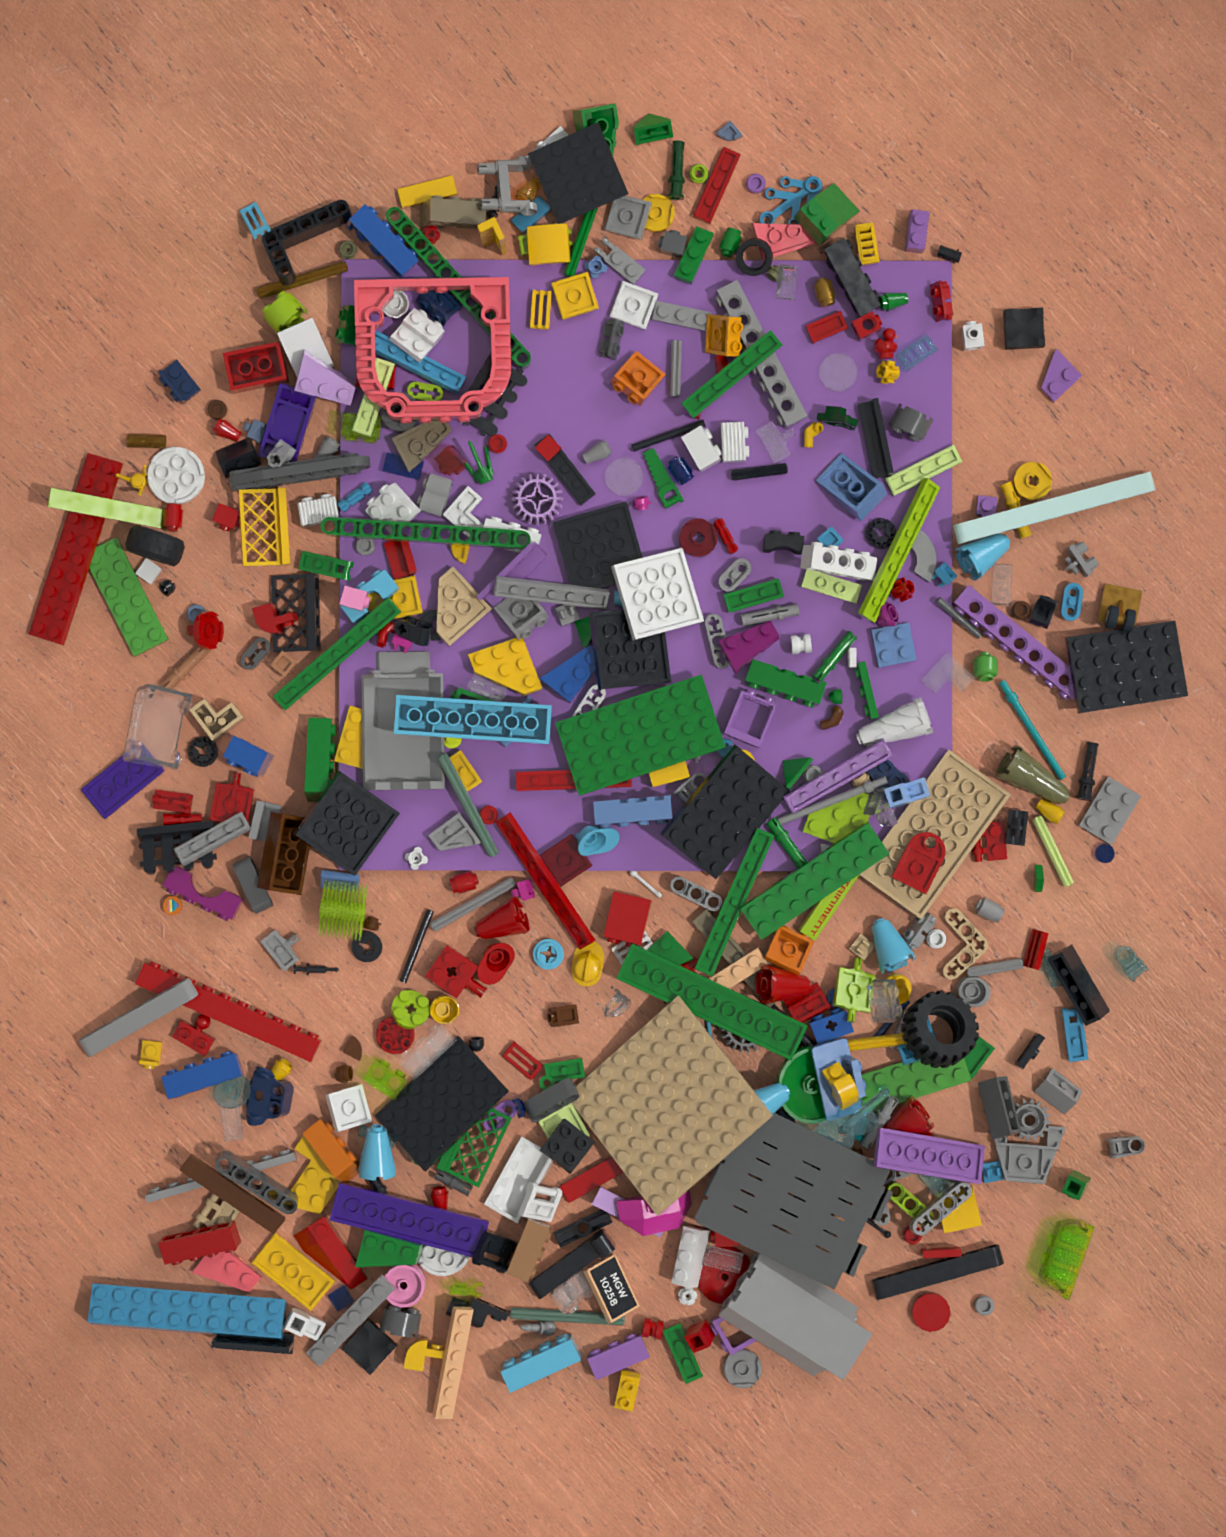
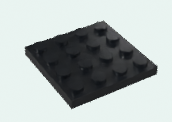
M598 122L528 153L558 224L565 223L629 194Z
M627 501L553 522L570 585L600 589L616 585L611 566L643 558Z
M624 610L589 613L598 690L671 682L665 632L633 640Z
M338 771L294 834L355 876L400 813L347 775Z

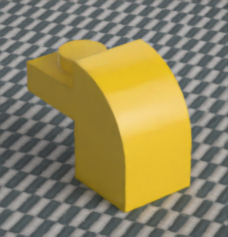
M839 1062L822 1070V1075L832 1088V1097L841 1110L858 1102L859 1093L851 1075H847Z
M420 1338L414 1341L406 1353L404 1369L423 1371L426 1356L443 1359L445 1348H443V1345L436 1343L428 1346L429 1338Z

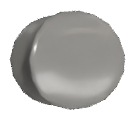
M964 976L958 981L955 988L956 996L963 998V1002L965 1004L968 1003L971 1007L983 1006L990 998L991 991L989 985L980 977Z

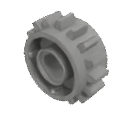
M1024 1099L1022 1105L1016 1103V1112L1022 1132L1019 1134L1020 1139L1026 1136V1141H1029L1030 1137H1033L1036 1141L1038 1135L1044 1137L1043 1131H1049L1046 1125L1051 1124V1121L1047 1120V1117L1051 1115L1044 1112L1047 1109L1046 1106L1040 1108V1101L1034 1104L1033 1099L1030 1100V1103H1027ZM1027 1115L1035 1117L1033 1125L1025 1124L1024 1119Z

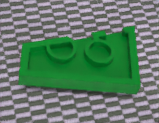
M666 931L648 949L678 965L694 959L669 931Z

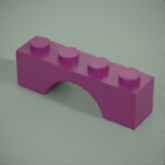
M175 865V870L168 874L163 884L167 888L166 891L175 896L177 893L184 896L183 900L191 904L197 902L201 904V909L209 913L213 910L219 913L217 917L225 921L235 918L244 898L227 890L216 897H205L195 889L192 880L193 873Z

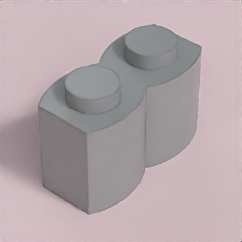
M430 473L429 477H425L423 483L425 492L423 496H419L417 501L420 512L442 518L453 480Z

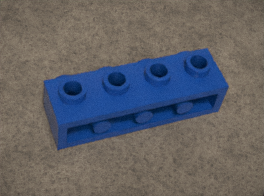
M232 1051L220 1054L221 1058L214 1060L213 1057L202 1060L203 1064L196 1066L195 1063L185 1065L184 1070L177 1072V1069L165 1072L166 1076L161 1078L167 1098L174 1099L244 1076L238 1054H232Z

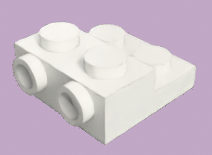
M413 308L389 340L420 363L440 341L445 330H443L441 323L438 321L433 322L427 318L428 316L425 311Z
M396 483L384 485L379 490V497L370 499L367 502L369 507L365 510L373 520L409 523L421 511ZM386 526L385 528L391 534L393 528L391 526Z

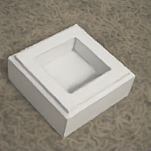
M146 558L135 574L152 585L163 569Z
M849 648L847 650L848 668H856V648Z

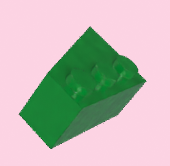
M365 1230L355 1267L415 1265L420 1262L424 1245Z

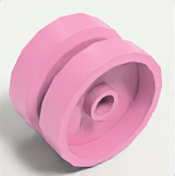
M416 1264L392 1266L385 1274V1278L396 1288L386 1298L392 1305L400 1308L410 1307L420 1300L426 1287V1277L422 1269ZM406 1282L407 1288L404 1285L400 1286V1283Z

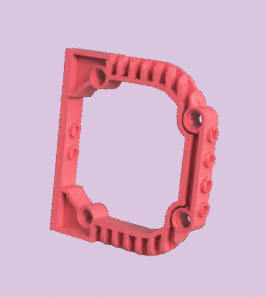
M509 277L354 280L356 371L358 382L370 401L378 407L387 410L389 418L400 420V423H412V420H420V423H430L431 420L447 423L451 422V419H458L459 422H470V419L480 417L483 413V408L494 403L503 394L511 375ZM430 290H436V293H447V290H470L471 298L482 308V323L490 327L492 367L490 378L482 390L468 391L461 396L460 400L410 401L402 393L387 392L378 380L376 372L375 332L376 329L381 328L384 324L383 310L394 299L393 291H416L417 293L424 294ZM488 312H493L496 317L489 320L485 315ZM372 314H377L380 316V319L377 322H372L369 317ZM474 403L479 406V409L476 412H471L468 406ZM399 405L402 409L399 413H393L391 411L392 406Z

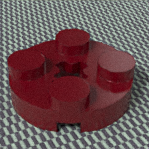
M696 518L688 521L682 527L679 541L681 547L688 555L704 557L714 550L718 541V534L710 522ZM696 533H699L700 536H704V539L701 540V543H697V541L693 540V537L696 536Z

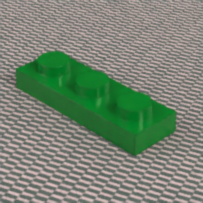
M696 226L674 274V278L692 285L714 237L713 232Z
M779 578L724 594L729 613L784 597Z
M859 662L856 664L857 668H854L856 679H860L862 685L859 687L861 698H865L866 705H863L865 716H869L870 720L876 719L879 715L866 662Z
M679 1322L663 1329V1334L685 1384L703 1377L694 1353L684 1338L685 1333L681 1323Z

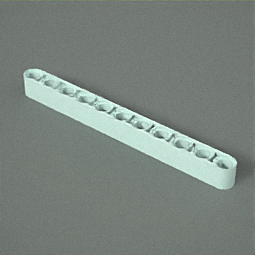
M1151 472L959 523L953 525L957 543L961 544L1145 494L1156 489Z

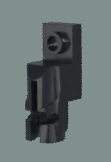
M474 1296L471 1304L468 1303L469 1301L453 1297L445 1314L451 1317L453 1307H471L473 1309L471 1326L480 1328L483 1326L488 1314L491 1315L492 1319L501 1322L502 1320L506 1321L509 1311Z

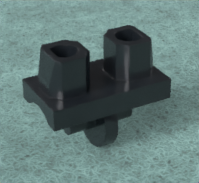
M1009 809L1005 844L1025 846L1028 811Z

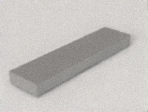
M240 812L174 848V851L184 867L246 833L251 828L243 813Z

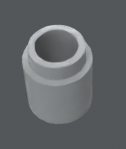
M986 897L983 900L979 899L974 908L977 910V915L997 923L1005 909L1001 908L1000 904Z

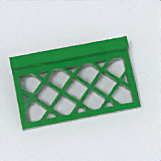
M494 1108L487 1112L489 1118L476 1123L481 1135L470 1138L467 1131L442 1155L437 1169L450 1173L478 1188L480 1187L512 1117ZM500 1116L507 1119L502 1128L496 1129L492 1118ZM490 1120L493 1131L483 1134L480 1123ZM495 1133L497 1141L495 1145L488 1147L484 1136ZM482 1137L485 1148L475 1151L471 1140ZM469 1142L472 1153L462 1156L460 1147L463 1143ZM486 1150L489 1158L487 1162L479 1164L476 1153ZM474 1155L477 1166L467 1169L463 1158ZM461 1159L464 1167L463 1171L456 1172L450 1169L454 1161ZM477 1167L480 1172L478 1182L470 1179L468 1173L469 1170Z

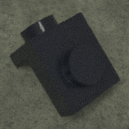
M1040 595L1035 603L1029 622L1047 629L1058 601L1053 600L1051 597Z

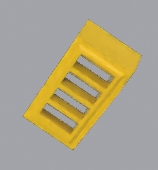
M873 222L855 225L854 234L862 266L879 263ZM870 238H871L870 241H863V242H861V240H863V239H870ZM872 246V248L862 250V248ZM874 253V256L863 257V255Z

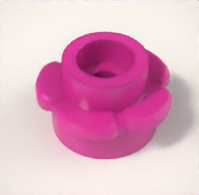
M648 496L637 497L633 499L634 505L632 507H637V511L648 509L651 501H649Z

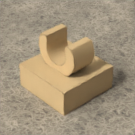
M860 933L848 949L865 960L874 949L875 944Z

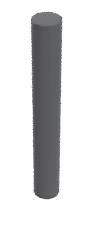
M941 597L935 601L937 605L977 639L982 636L983 633Z

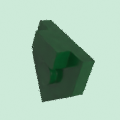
M826 406L825 413H818L816 418L825 424L847 428L852 431L856 429L858 424L857 419L846 415L847 409L837 406Z

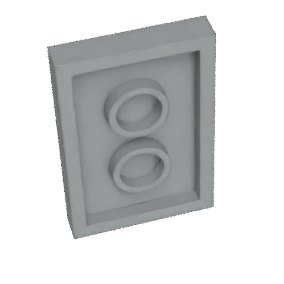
M1107 776L1078 826L1112 845L1141 798V795Z

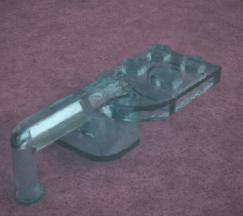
M882 1085L879 1088V1092L867 1103L862 1098H859L858 1102L844 1110H841L839 1107V1117L832 1116L826 1118L812 1131L851 1149L855 1135H865L876 1126L877 1116L872 1110L889 1096L890 1088ZM808 1163L809 1166L820 1170V1168Z

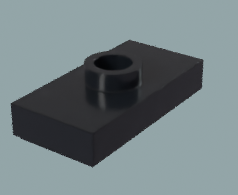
M1039 1033L1034 1035L1015 1062L1018 1067L1024 1069L1030 1059H1035L1040 1051L1038 1048L1045 1037Z

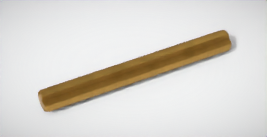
M345 261L297 275L294 283L291 285H283L280 281L258 287L256 289L257 294L260 298L338 275L347 272L348 265Z

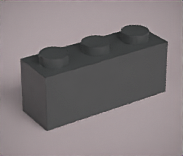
M995 1077L979 1082V1093L982 1097L984 1113L987 1117L992 1139L1005 1138L1022 1133L1008 1077Z

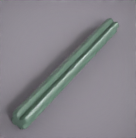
M443 753L439 755L437 759L488 856L493 857L497 855L499 851L448 754Z
M513 1307L510 1310V1318L519 1320L623 1326L625 1323V1315L608 1324L604 1314L597 1312Z

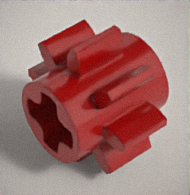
M905 577L899 578L895 581L891 594L895 599H900V602H904L913 598L914 584L912 581L906 580Z

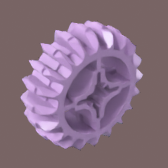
M539 473L535 474L536 479H532L531 474H529V481L521 478L523 485L516 484V487L520 490L512 491L513 494L518 495L511 498L513 502H518L513 505V509L520 508L516 515L519 516L523 513L522 521L529 517L528 524H532L533 519H536V525H539V519H542L543 523L547 524L546 517L553 521L554 518L551 514L559 515L555 508L562 509V505L557 503L563 501V497H557V495L562 493V490L555 491L559 484L551 485L553 482L552 477L548 482L545 481L546 474H543L542 479H539ZM540 484L549 488L553 496L542 494ZM534 485V492L531 495L522 496L529 486ZM537 490L540 498H543V500L539 501L538 509L535 501H532V498H535L537 495ZM522 502L532 504L535 514L525 510ZM553 502L548 511L540 514L543 504Z

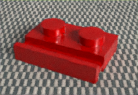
M818 982L811 985L807 995L784 1000L791 1016L800 1022H805L831 1008Z

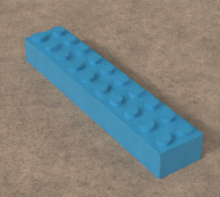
M92 1283L88 1323L99 1326L283 1341V1325L285 1323L287 1301L276 1298Z

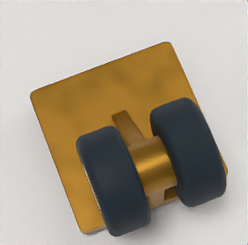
M1106 583L1097 620L1105 622L1106 628L1114 629L1116 625L1122 626V631L1131 633L1136 626L1142 591Z

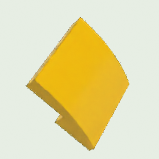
M568 224L527 227L529 265H554L570 262Z
M971 1186V1196L941 1221L943 1233L982 1226L973 1186ZM960 1188L961 1191L958 1194L952 1193V1195L956 1197L959 1194H965V1188ZM945 1192L936 1193L935 1198L938 1199ZM949 1197L944 1199V1206L946 1208L952 1206V1200Z

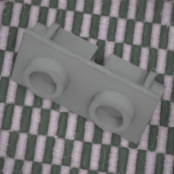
M926 912L922 919L916 916L914 923L905 931L903 939L913 950L919 948L926 938L921 934L922 931L929 934L936 924V918L932 914Z

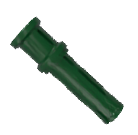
M680 140L673 141L671 176L668 178L670 188L669 194H667V198L670 200L684 199L682 190L685 183L683 177L685 142Z

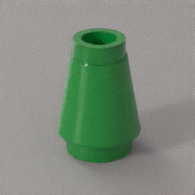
M883 293V295H880L879 300L880 309L888 312L908 304L907 293Z

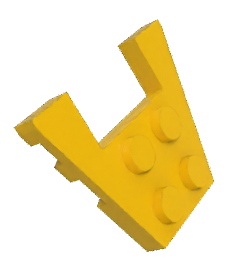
M303 1135L295 1150L311 1161L291 1191L298 1197L297 1208L321 1214L338 1189L339 1182L342 1181L332 1175ZM270 1190L268 1192L270 1195L278 1194V1192L275 1190ZM287 1200L284 1202L288 1206L294 1204V1202L291 1200Z

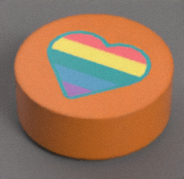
M169 896L163 902V910L169 915H176L182 910L183 903L177 896Z

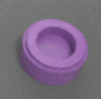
M752 174L747 179L746 187L749 192L759 194L764 190L766 182L762 175Z

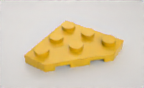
M514 638L468 654L474 674L480 677L483 676L492 680L493 683L512 689L522 696L542 690V685L523 638L520 640Z

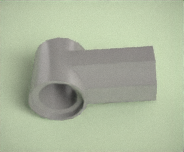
M280 439L267 456L268 464L272 468L281 467L292 459L297 450Z

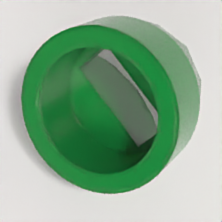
M835 689L829 693L831 703L843 704L842 689Z

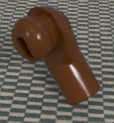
M834 706L831 709L832 714L830 718L820 721L822 730L840 724L844 716L841 706Z

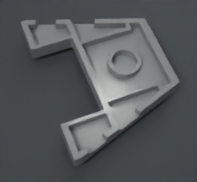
M1047 1126L1049 1131H1047L1046 1146L1007 1143V1137L993 1139L1004 1181L1044 1184L1064 1135L1065 1127Z

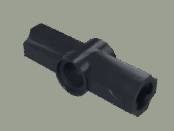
M600 1209L586 1217L579 1218L553 1233L557 1243L562 1247L581 1237H586L590 1233L613 1222L609 1213ZM579 1223H586L589 1227L586 1232L579 1231L577 1228Z

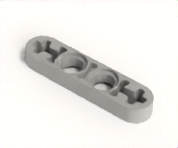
M966 1182L954 1184L910 1222V1231L914 1235L919 1236L928 1233L971 1196V1186ZM960 1187H965V1194H959L956 1197L952 1195V1193L958 1194L961 1191ZM947 1197L952 1200L950 1208L944 1206V1199ZM932 1209H935L938 1213V1217L935 1220L929 1217ZM924 1221L928 1222L924 1223L921 1226L922 1230H916V1228L918 1227L917 1223H923Z

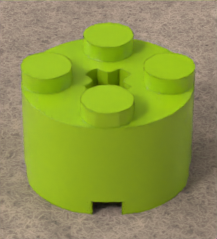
M285 291L280 292L276 297L277 300L272 305L268 304L262 311L264 313L263 319L276 333L303 321L301 316L303 313L307 314V309L292 293H286Z

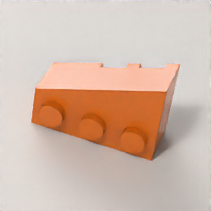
M319 1119L302 1134L332 1175L343 1183H348L359 1174L357 1171L359 1166L357 1158L346 1148L344 1140L340 1136L337 1137L333 1132L335 1130L333 1125L329 1121L325 1122Z

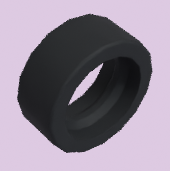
M751 238L739 246L735 260L737 267L743 273L749 276H757L763 274L769 268L773 260V253L766 241L759 238ZM750 246H758L765 253V262L758 268H750L743 260V253Z

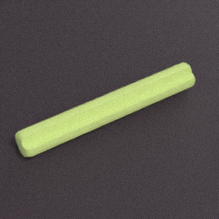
M1037 816L1033 818L1032 821L1063 886L1072 885L1073 879L1043 817Z

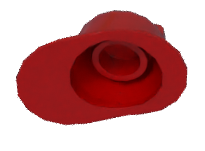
M491 944L485 949L483 958L477 968V975L482 983L492 985L504 977L515 959L514 949L509 944Z

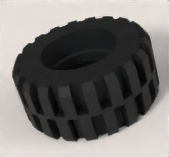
M932 991L927 993L907 1009V1013L904 1014L902 1019L904 1022L901 1025V1031L904 1032L902 1038L908 1044L906 1046L907 1050H911L914 1053L912 1056L916 1060L919 1058L922 1060V1064L926 1066L931 1064L932 1068H938L939 1066L941 1068H948L950 1065L957 1064L976 1046L975 1041L979 1037V1033L976 1032L979 1029V1023L975 1022L977 1018L975 1012L972 1013L970 1010L972 1007L968 1003L965 1004L963 1002L964 999L960 996L954 997L955 994L952 992L945 994L944 991ZM928 1015H936L947 1021L953 1032L952 1044L941 1043L931 1035L927 1026Z

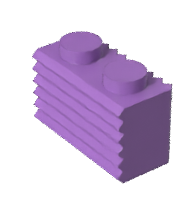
M910 211L905 244L906 252L920 254L924 252L930 218L929 211Z

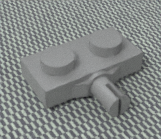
M275 929L260 942L282 970L286 971L300 960L292 948V945L299 941L300 937H297L298 935L295 933L286 940Z

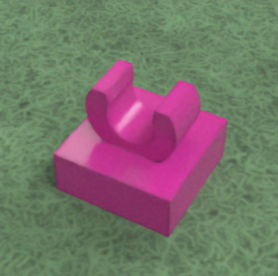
M395 632L392 640L394 650H397L398 646H403L405 648L404 653H407L413 642L398 636Z
M531 879L517 882L518 888L511 890L513 897L521 896L522 901L536 897Z

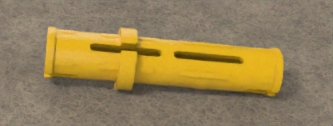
M1012 481L1000 485L1006 500L1005 505H1008L1009 510L1021 507L1019 503L1020 498L1015 493ZM1028 525L1017 528L1020 539L1032 535Z

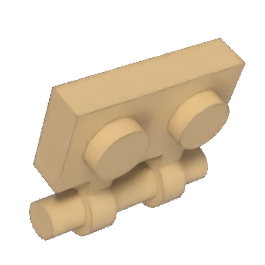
M212 1193L210 1198L206 1199V1204L202 1211L196 1215L197 1219L193 1225L200 1228L203 1223L207 1226L234 1221L240 1211L225 1201L221 1205L218 1204L216 1201L219 1197ZM213 1208L217 1212L211 1220L207 1216Z

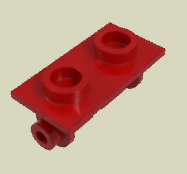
M939 280L930 285L933 315L936 322L944 319L945 321L952 320L954 315L952 302H945V299H951L950 286L947 285V281L941 282Z
M155 790V795L152 797V809L191 814L193 795Z

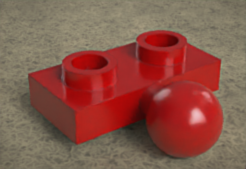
M203 1014L199 1015L195 1021L196 1027L182 1020L172 1038L206 1056L216 1040L203 1032V1029H207L211 1024L210 1017Z

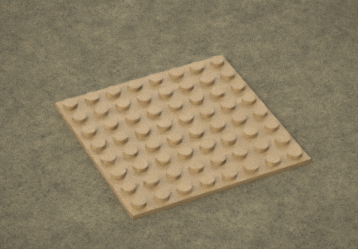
M677 996L579 1083L576 1089L580 1096L572 1102L573 1106L657 1216L664 1212L773 1116L680 996Z

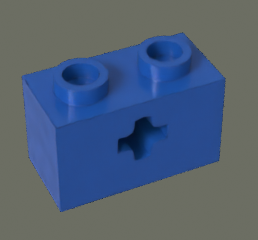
M841 1007L831 1010V1014L825 1017L823 1014L812 1017L813 1021L809 1022L817 1045L854 1032L852 1024L847 1022L848 1013L845 1009L841 1010ZM829 1020H831V1022L836 1023V1025L833 1026V1030H831L830 1028H826V1025H828Z

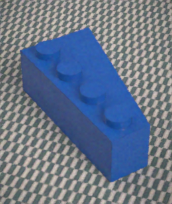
M364 204L348 220L345 227L350 231L354 229L357 238L361 242H368L370 250L378 257L381 255L383 263L401 279L419 261L417 259L418 255L412 248L408 249L403 244L404 240L398 234L395 235L390 230L391 226L385 220L381 221L376 216L378 213L372 206L368 207Z

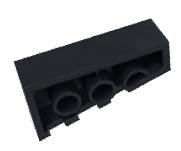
M836 237L817 248L820 254L825 253L827 257L825 263L832 272H836L835 280L842 289L845 288L846 292H844V295L857 316L861 317L880 306V296L876 290H872L868 274L863 273L860 268L862 263L858 256L853 255L851 251L853 246L849 239L845 240L844 237Z

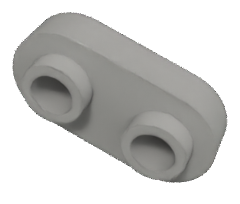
M742 558L737 559L720 576L718 581L719 587L725 592L735 590L751 572L749 561ZM738 566H744L745 571L739 572ZM726 579L731 580L732 584L730 586L725 585L724 581Z

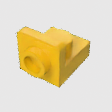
M143 1040L141 1058L138 1064H142L143 1068L154 1069L155 1066H159L163 1042Z

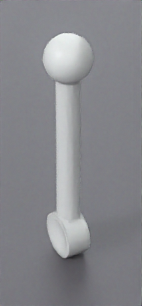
M630 871V875L636 877L659 899L662 897V894L637 874V871Z

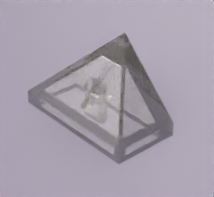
M779 264L777 299L795 300L799 266Z

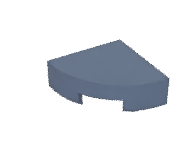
M731 121L716 132L719 138L726 141H735L743 137L742 133Z

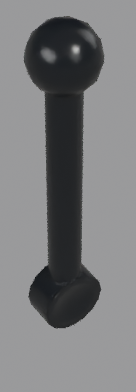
M867 1219L866 1222L883 1233L885 1238L891 1237L890 1231H885L870 1219Z

